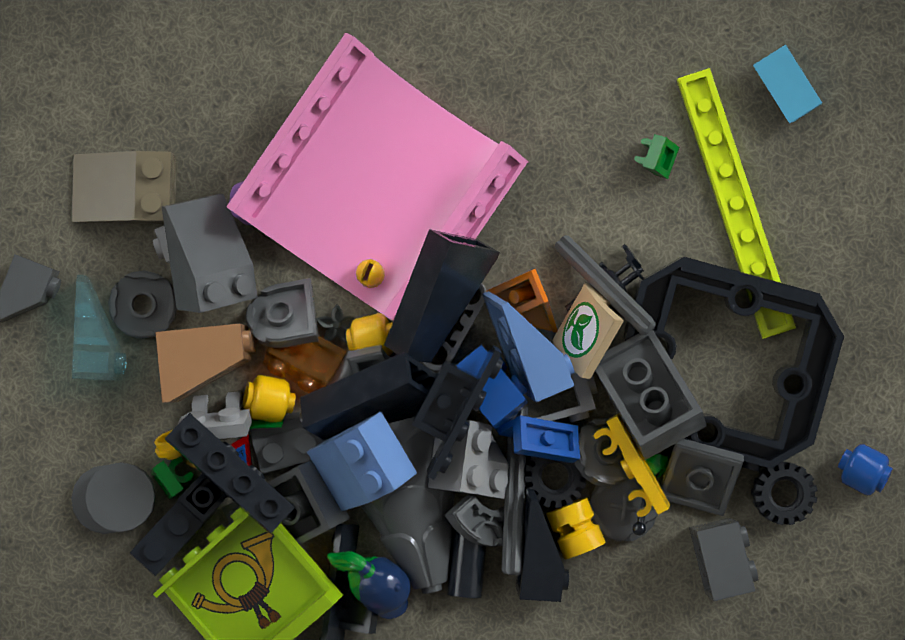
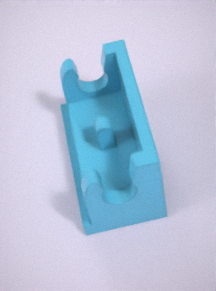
M786 44L753 65L789 124L822 105V101Z

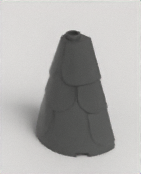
M413 417L389 423V426L417 474L396 490L360 506L381 534V542L397 565L406 573L413 588L421 589L422 594H428L442 590L441 583L448 581L453 526L445 514L454 506L455 492L428 488L427 468L432 460L435 437L413 426Z

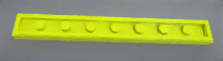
M710 68L677 78V83L740 272L781 283ZM746 289L749 301L751 303L752 295L750 291ZM760 307L754 314L762 339L796 328L793 317L790 314Z

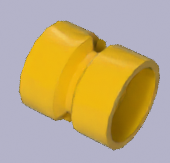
M587 497L575 500L568 506L555 508L546 513L552 531L560 534L557 543L564 559L584 554L606 543L599 525L591 522L594 513Z

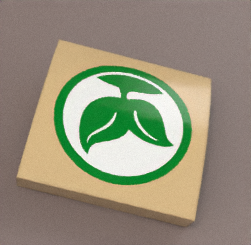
M589 283L583 285L552 340L554 346L563 355H568L574 371L581 378L586 379L592 377L624 322L622 318L609 308L610 302Z

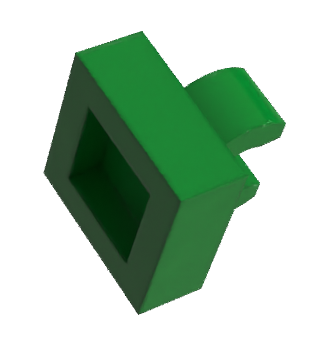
M654 134L652 140L643 138L640 143L649 148L646 157L635 156L634 160L654 175L668 179L680 147L667 137Z
M181 457L173 459L169 466L163 460L150 471L169 500L181 493L184 489L181 484H186L193 477L192 472L187 473L183 477L176 475L174 469L183 461Z

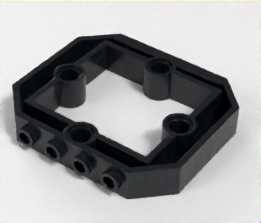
M679 257L644 277L643 280H639L634 301L653 318L656 324L653 331L657 337H662L666 341V352L671 360L676 354L677 345L671 334L665 332L664 329L677 284L723 296L726 307L737 315L749 316L755 314L760 307L807 319L794 366L786 365L780 367L772 379L774 391L778 396L784 398L774 438L723 425L715 416L703 413L706 423H712L715 427L714 436L706 441L700 440L697 432L684 439L744 455L742 467L760 472L761 466L773 468L814 445L844 340L842 331L820 293L688 257ZM746 288L752 295V301L747 307L740 308L735 302V295L740 289ZM627 322L622 342L639 334L629 322ZM796 374L800 379V386L796 391L789 393L784 389V380L788 375Z

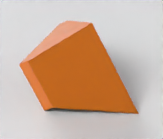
M536 269L530 270L486 291L508 302L535 328L557 333L558 330L551 307Z

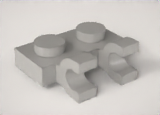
M241 391L228 392L226 408L218 413H207L208 395L193 397L192 412L189 413L218 439L245 437L252 423L250 409L241 410ZM189 413L185 414L184 416H181L179 423H180Z

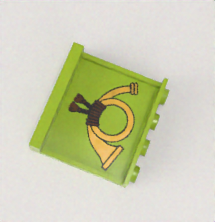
M241 508L237 509L230 516L234 522L228 528L221 524L206 537L210 542L209 545L203 550L199 546L195 547L182 559L186 565L178 571L173 567L161 577L159 581L163 586L153 594L157 598L165 592L206 640H294L343 596L282 524L269 534Z

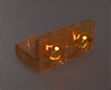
M318 336L319 341L283 348L268 347L263 365L273 375L280 378L286 377L297 383L303 391L311 393L329 384L343 360L346 350Z

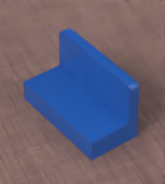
M520 415L498 427V435L513 437L514 453L569 463L580 459L578 426Z

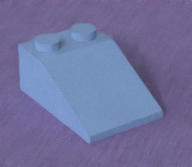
M489 291L483 293V298L511 376L516 375L526 387L528 392L525 395L533 401L539 402L573 387L574 383L571 375L574 374V368L568 355H563L508 302Z
M382 412L307 451L341 511L370 503L396 490L417 474Z

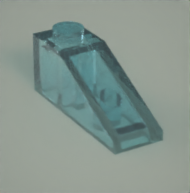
M77 275L72 379L119 381V374H124L126 370V354L120 353L121 346L90 277Z

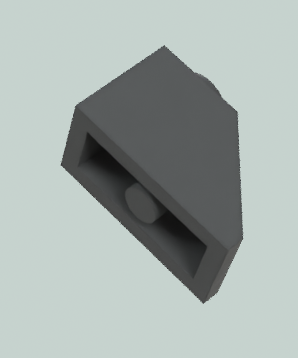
M14 255L0 290V322L3 323L46 304L49 297L55 298L61 285V279L57 278L60 271L22 256Z

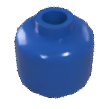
M865 444L858 445L853 452L846 449L838 464V468L843 470L841 475L842 483L864 495H871L875 491L881 493L893 470L892 467L888 466L889 458L887 455Z

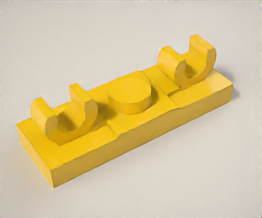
M619 414L609 418L606 421L609 428H601L593 436L595 439L603 435L611 438V446L602 451L604 455L612 454L619 445L624 460L620 461L622 468L630 480L636 478L638 484L643 488L635 489L628 495L629 501L636 497H642L646 501V506L638 510L636 514L638 517L646 516L651 511L652 506L658 515L668 510L670 507L669 501Z

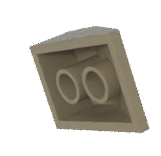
M126 151L74 154L72 222L164 224L162 206L175 204L176 156L172 152Z

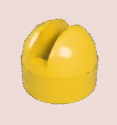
M367 259L360 262L357 266L356 277L363 286L374 288L379 286L384 280V268L376 260ZM369 264H372L373 267L369 273L368 280H364Z

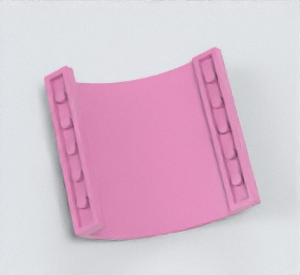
M345 33L235 193L227 208L393 321L429 229L476 239L528 161L510 145L502 141L499 144L442 108L382 63L354 36ZM367 259L379 262L385 272L382 283L374 288L363 286L356 277L357 266L360 262ZM369 264L363 278L364 280H368L369 273L373 267L372 264Z

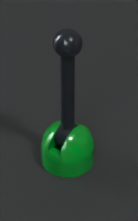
M657 453L646 459L655 478H659L665 473L669 459L668 456ZM642 498L640 509L646 506L644 498ZM645 516L638 517L637 522L633 524L632 531L635 535L641 536L645 533Z

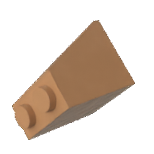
M230 324L156 332L162 403L180 402L251 360L250 353L256 352V341L250 330L248 331V326Z

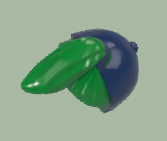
M350 551L329 553L327 555L332 566L340 571H348V581L352 593L368 610L385 619L397 618L406 612L410 593V581L406 573L395 563L385 557H363L358 553Z

